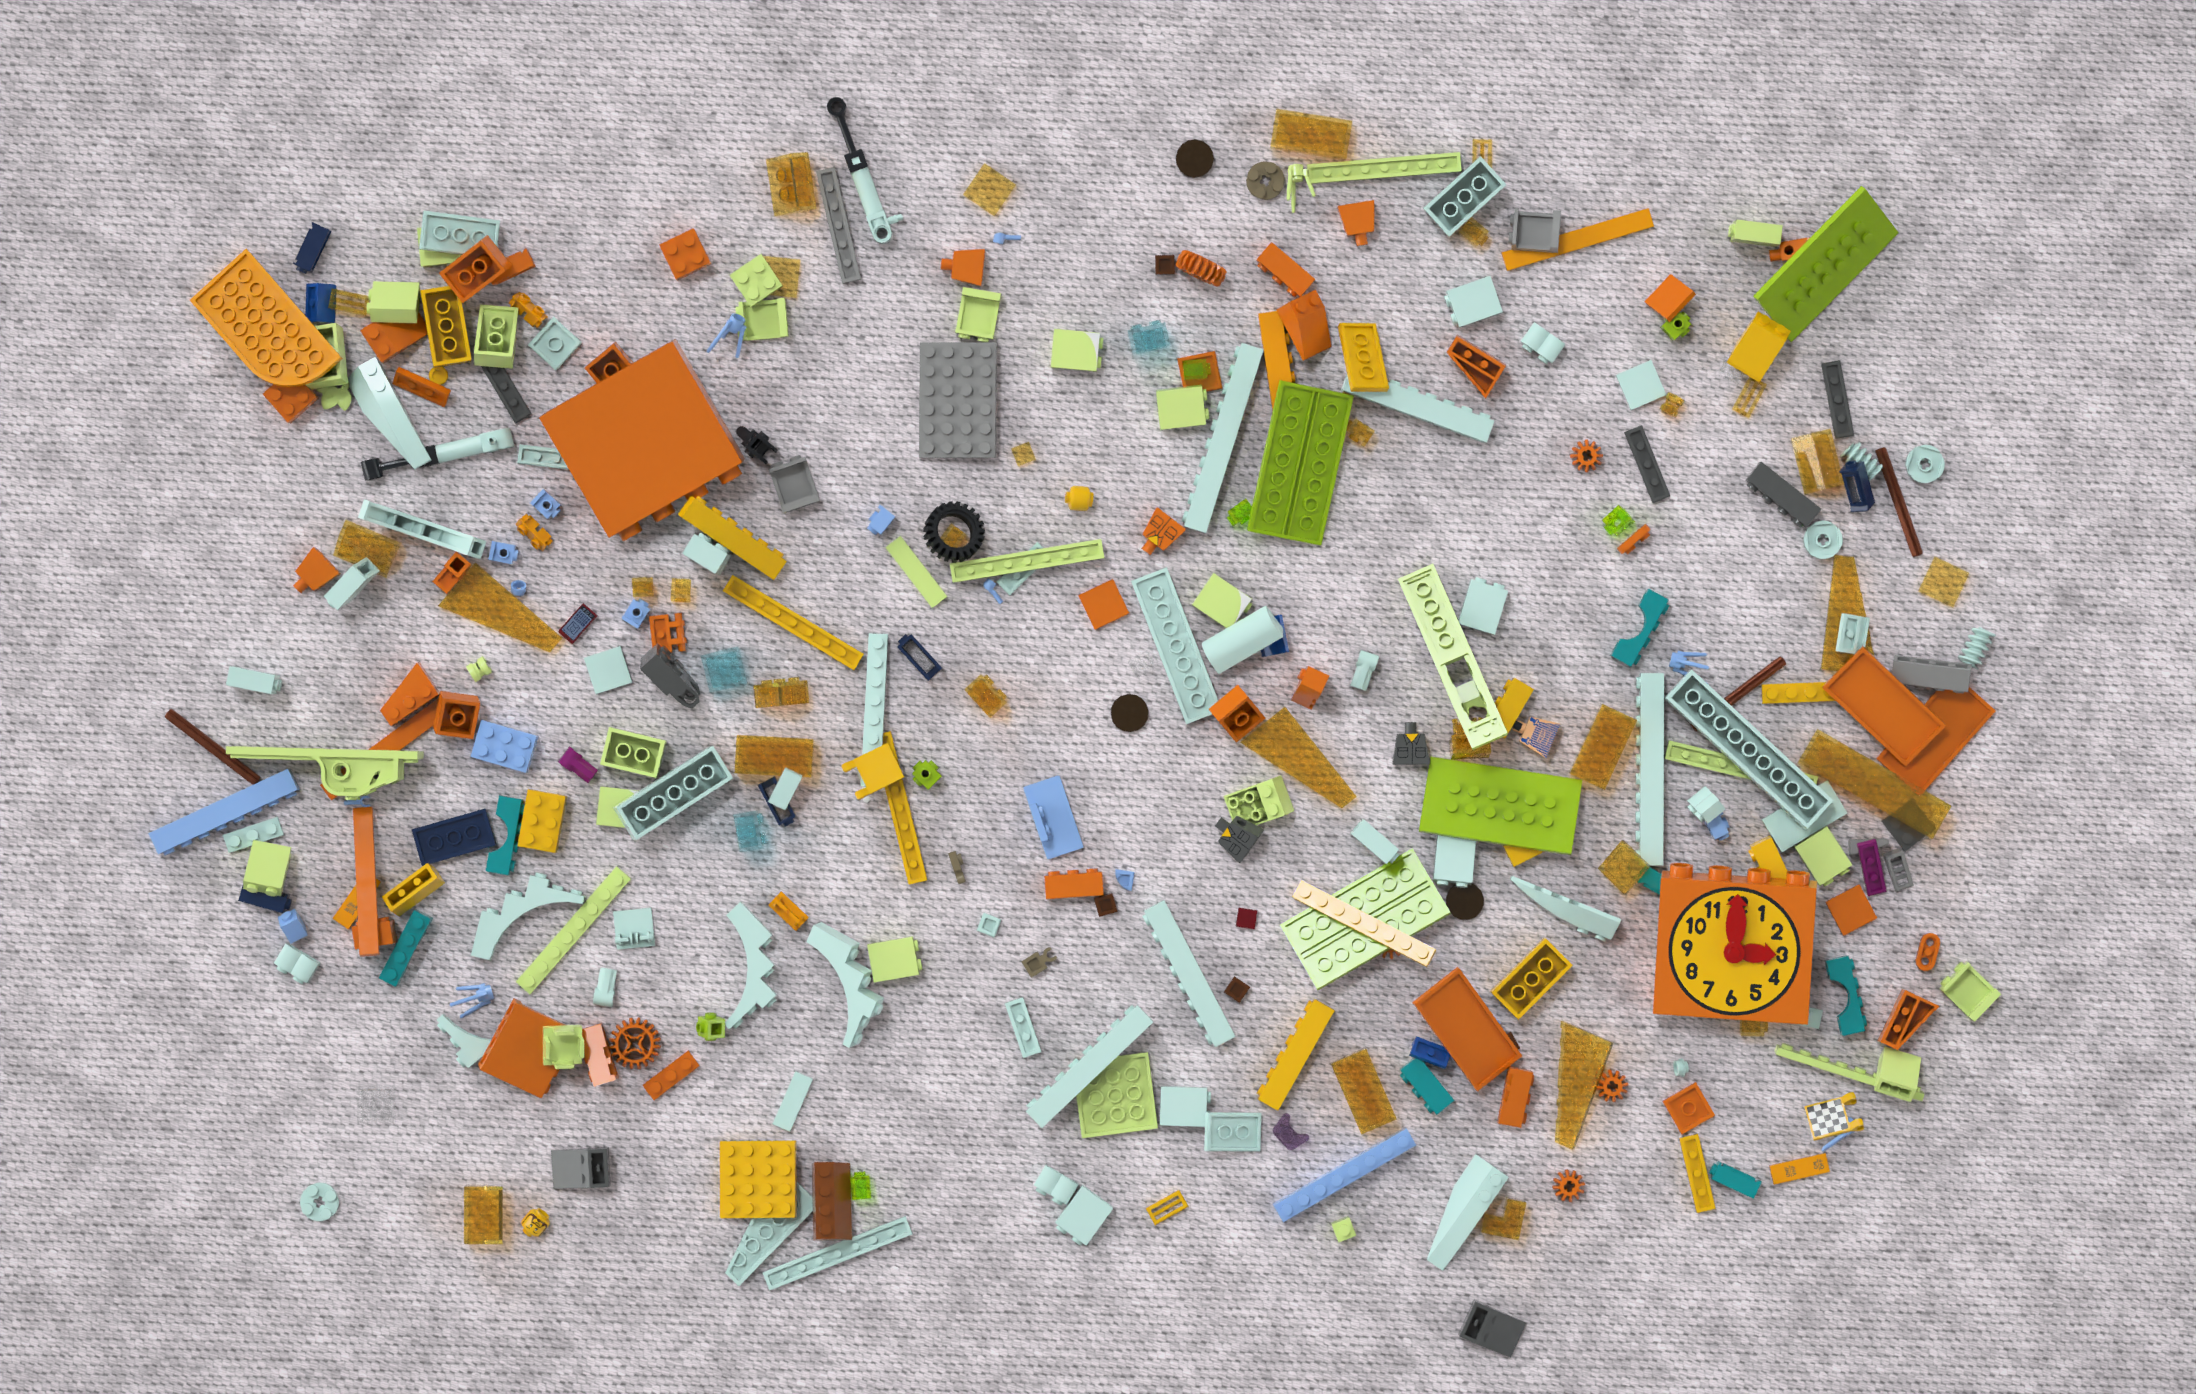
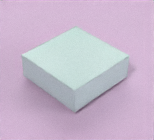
M983 913L977 931L995 938L1002 919Z

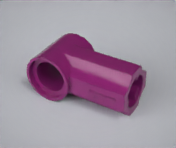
M569 746L558 762L567 770L573 771L585 782L589 783L598 769Z

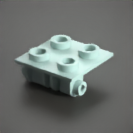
M651 908L613 911L617 950L655 946Z

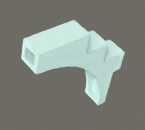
M365 499L358 516L360 519L477 559H481L487 542Z
M536 872L535 875H530L525 897L522 896L523 892L511 890V893H506L501 914H498L499 910L487 908V911L483 910L481 912L471 956L491 960L495 947L503 933L516 919L527 911L555 902L584 904L586 896L582 895V891L571 889V892L564 891L563 886L555 884L549 887L550 879L546 878V874Z
M742 902L726 915L736 927L743 941L748 969L746 986L741 1001L734 1013L725 1022V1026L728 1029L732 1026L736 1029L743 1022L741 1018L746 1013L751 1015L757 1009L756 1003L761 1008L765 1005L769 1008L776 1001L774 997L777 995L761 978L763 976L767 978L774 971L772 967L775 964L760 949L761 946L765 948L772 941L770 937L773 934Z
M820 922L813 925L807 943L819 950L829 960L842 982L848 1004V1024L843 1045L850 1048L861 1042L863 1038L862 1031L868 1025L870 1018L881 1013L884 998L866 988L871 981L870 975L872 970L854 961L859 953L857 949L860 943Z
M445 1014L437 1019L439 1022L437 1026L443 1033L447 1032L452 1037L450 1041L456 1048H461L456 1053L458 1056L457 1061L462 1067L467 1066V1068H470L483 1056L491 1039L481 1038L465 1031L454 1024Z

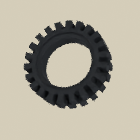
M949 501L947 504L942 503L939 507L937 506L928 516L923 528V532H926L923 536L924 540H928L926 546L932 547L930 550L932 554L938 553L937 558L945 557V562H948L950 559L952 563H956L958 560L963 562L965 559H970L981 547L985 538L983 536L985 528H982L984 525L983 520H978L981 517L979 513L974 515V508L969 510L967 509V504L964 503L963 506H960L961 502L958 501L953 504V501ZM946 517H957L963 520L970 530L969 543L958 548L945 544L938 533L940 520Z

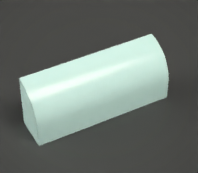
M1264 606L1202 642L1203 650L1211 665L1220 674L1283 637V627L1268 607Z

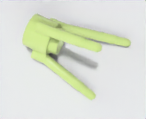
M1302 164L1288 166L1286 199L1289 201L1291 196L1292 213H1295L1296 183L1302 182L1304 177L1313 197L1316 196L1308 175V169H1304Z

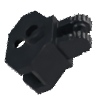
M744 426L737 428L736 434L743 440L741 444L746 448L744 452L751 458L756 456L764 464H767L768 461L763 458V455L769 448L775 453L778 451L777 448L768 442L770 438L762 431L757 433L753 429L750 432Z

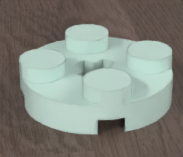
M1921 445L1909 452L1905 461L1907 474L1914 481L1929 483L1942 475L1945 462L1937 448L1931 445ZM1928 459L1927 463L1930 464V467H1926L1924 470L1922 465H1920V461Z
M1817 521L1807 528L1803 542L1805 549L1811 556L1818 559H1828L1839 551L1843 538L1841 531L1833 523ZM1821 534H1824V537L1828 538V541L1825 542L1824 546L1821 545V542H1818V538L1821 537Z
M321 1182L312 1184L301 1195V1210L311 1220H327L336 1213L339 1207L338 1195L329 1184ZM320 1196L325 1204L317 1207V1203L314 1200Z

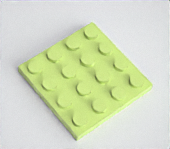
M1148 1052L1117 1056L1076 1095L1082 1138L1158 1128Z

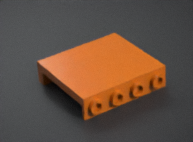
M513 998L478 1064L480 1070L542 1098L544 1094L548 1093L552 1078H555L560 1070L555 1069L554 1065H543V1026H560L565 1024L523 1005L520 1000Z

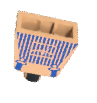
M1529 717L1527 723L1516 719L1512 730L1521 733L1519 742L1546 758L1560 724Z

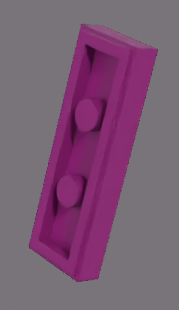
M1876 839L1857 843L1867 895L1872 896L1887 892Z

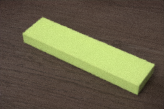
M901 536L885 547L932 608L947 597Z

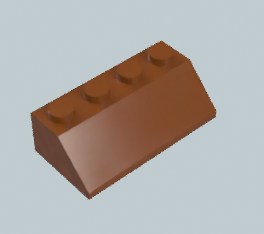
M812 1163L813 1241L852 1240L850 1163Z

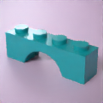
M1647 589L1638 604L1644 615V626L1641 632L1631 639H1619L1610 656L1629 667H1632L1633 664L1637 665L1641 658L1639 652L1642 647H1647L1651 640L1648 636L1651 631L1655 632L1660 624L1658 618L1661 614L1665 615L1670 606L1667 604L1669 599L1651 589Z
M499 795L496 815L505 822L508 835L506 842L501 848L489 852L486 865L487 872L510 875V871L514 872L516 861L513 860V855L518 852L519 848L516 838L517 834H520L521 822L519 821L525 807L523 799Z
M417 909L413 911L379 979L394 987L399 985L417 946L433 920L431 916Z
M1845 955L1824 960L1828 979L1841 983L1848 995V1002L1844 1011L1837 1016L1840 1035L1845 1036L1865 1031L1867 1021L1865 1015L1861 1014L1860 1008L1863 1007L1861 996H1858L1856 989H1859L1857 977H1853L1852 970H1855L1853 959H1849V956Z

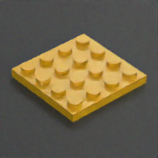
M720 1141V1218H797L796 1141Z

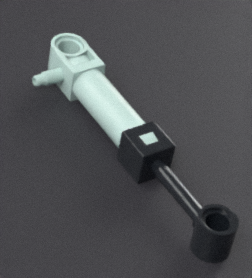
M833 97L827 103V110L831 116L837 118L849 153L845 154L844 157L861 200L873 238L876 242L885 244L892 238L890 225L903 220V216L899 214L886 217L863 150H856L844 118L847 109L846 103L839 97ZM837 102L842 105L841 111H832V105ZM878 230H887V237L884 239L878 238Z
M504 428L482 433L478 436L426 446L425 448L431 461L420 467L425 468L477 454H486L505 448L514 447L511 429ZM379 458L361 462L365 481L384 477V470L410 465L405 458L381 463Z

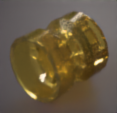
M1668 392L1665 397L1666 401L1660 406L1659 410L1676 418L1679 413L1678 409L1683 406L1685 400Z

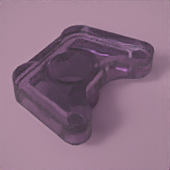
M1284 1113L1273 1127L1272 1132L1288 1150H1293L1308 1141L1309 1135L1295 1132L1289 1124L1290 1115Z

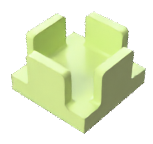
M582 1025L543 1026V1065H554L555 1069H573L574 1064H582V1058H584Z

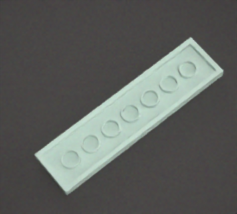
M1167 567L1132 580L1131 583L1186 724L1212 715L1209 708L1218 701V698Z

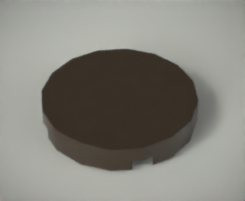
M1197 139L1188 140L1183 143L1176 154V165L1180 172L1192 178L1202 177L1207 174L1212 168L1214 161L1213 151L1210 146L1204 141Z
M1122 695L1114 701L1111 707L1112 722L1122 731H1137L1148 720L1149 711L1147 704L1137 695Z
M1455 884L1447 893L1446 906L1454 917L1460 920H1470L1481 912L1484 906V897L1481 890L1474 884L1468 885L1467 888L1456 887Z

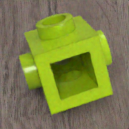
M1682 311L1670 322L1665 319L1666 322L1660 328L1674 341L1678 336L1683 338L1690 331L1688 327L1691 325L1689 322L1691 319ZM1675 321L1679 322V327L1675 326Z
M920 760L912 768L914 770L912 774L915 776L912 780L920 787L924 785L928 790L942 777L937 771L939 767L932 760L929 762L927 760L924 762ZM923 770L929 772L928 777L922 775Z
M712 1012L705 1013V1016H698V1022L696 1023L698 1036L705 1038L706 1041H716L717 1038H725V1019Z

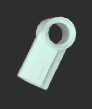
M1361 650L1350 686L1366 691L1379 656Z
M600 968L593 1004L606 1007L613 1006L612 1001L613 995H615L614 986L617 970Z

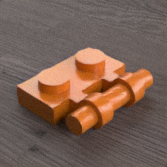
M675 613V621L669 622V614L649 616L652 648L658 643L661 647L665 646L672 653V645L678 644V652L686 651L685 643H687V638L684 637L683 626H685V620L682 619V613ZM671 627H676L677 638L671 639Z

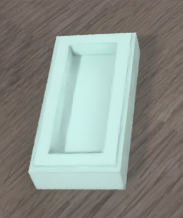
M785 767L768 802L786 810L803 775Z

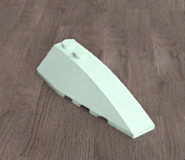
M374 357L358 366L348 377L349 387L362 412L414 469L430 462L431 458L379 360Z
M1514 876L1510 877V880L1526 895L1557 917L1577 926V931L1587 935L1590 931L1596 934L1595 938L1606 941L1608 938L1611 940L1621 922L1620 918Z
M1476 1154L1453 1187L1427 1258L1429 1262L1442 1271L1509 1178Z

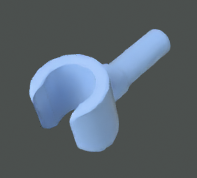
M996 233L993 242L1003 245L1004 239L1021 240V235Z
M988 578L983 586L1001 604L1003 600L993 590L996 583Z
M363 796L360 800H344V805L357 804L369 807L370 805H364L362 800L370 797Z

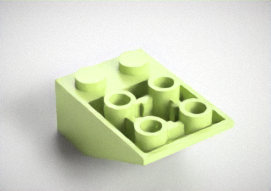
M1281 775L1223 796L1232 821L1236 816H1239L1255 825H1259L1294 812Z

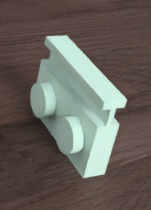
M1842 613L1835 651L1855 654L1862 646L1865 647L1870 618Z

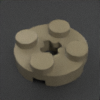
M1263 161L1255 164L1249 170L1246 185L1249 192L1256 198L1270 200L1277 197L1282 191L1285 178L1282 170L1275 163ZM1264 175L1271 179L1268 182V186L1260 183Z

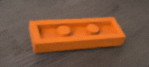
M401 367L397 368L392 383L444 408L451 393L450 389Z
M688 1050L642 1086L652 1099L655 1100L700 1065Z

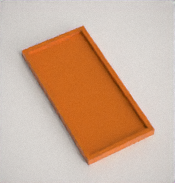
M1863 646L1822 686L1834 700L1905 767L1946 727V724Z
M1970 687L1968 692L1955 693L1953 690L1947 689L1944 691L1936 690L1927 700L1925 705L1946 724V727L1906 767L1886 748L1876 758L1919 797L1996 711Z
M1456 967L1412 1002L1477 1092L1522 1057L1519 1050L1460 968Z

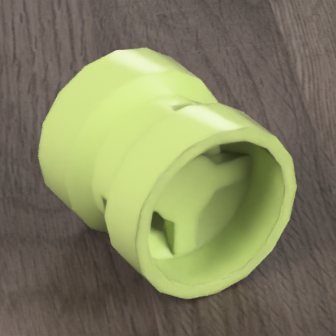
M483 656L477 659L476 663H470L466 666L475 682L481 680L482 676L492 673Z

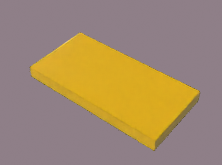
M1339 323L1338 331L1351 392H1387L1389 385L1376 323Z

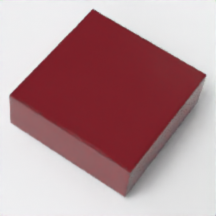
M1238 907L1236 927L1255 929L1258 910Z

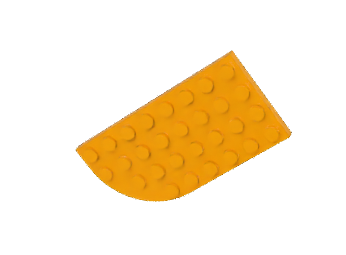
M248 249L240 253L190 299L192 304L244 364L259 378L273 385L297 387L309 384L324 376L343 359Z

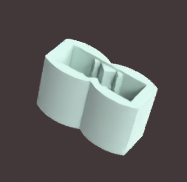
M1535 322L1521 340V343H1523L1522 348L1529 353H1532V351L1536 352L1539 355L1537 358L1545 364L1548 362L1552 364L1566 345Z
M1706 786L1687 800L1690 804L1687 806L1688 809L1701 823L1705 821L1708 824L1726 810L1719 799Z
M286 943L274 964L277 965V970L284 974H287V972L291 973L295 981L303 984L304 982L309 983L320 962L293 945Z
M1045 1165L1034 1184L1037 1187L1035 1189L1037 1192L1044 1196L1048 1193L1053 1196L1052 1200L1061 1206L1063 1203L1067 1205L1079 1185L1048 1165Z

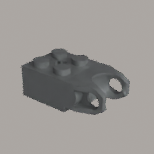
M657 643L641 658L640 670L666 696L670 693L683 706L694 708L700 702L698 684L683 669L684 665L678 659L674 660L670 656V651L665 646L661 647ZM696 698V700L693 703H687L685 701V699L693 701Z

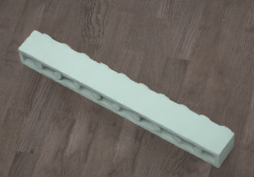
M1241 343L1240 347L1236 346L1233 357L1237 359L1235 365H1230L1228 375L1231 378L1229 383L1224 384L1222 394H1225L1223 402L1219 401L1216 410L1219 416L1217 420L1213 419L1210 429L1214 432L1212 438H1208L1205 449H1208L1206 457L1202 456L1199 467L1202 468L1201 474H1196L1193 483L1196 486L1195 493H1190L1187 502L1191 504L1189 512H1184L1181 521L1185 523L1184 527L1203 533L1207 532L1263 349Z
M1639 673V677H1636V689H1639V696H1636V708H1639V715H1636V727H1639V735H1636L1635 739L1636 746H1639V754L1635 756V763L1639 765V773L1635 775V783L1639 785V792L1635 793V803L1639 804V811L1635 812V822L1639 823V831H1635V842H1639V850H1635V861H1639V865L1663 866L1664 673Z

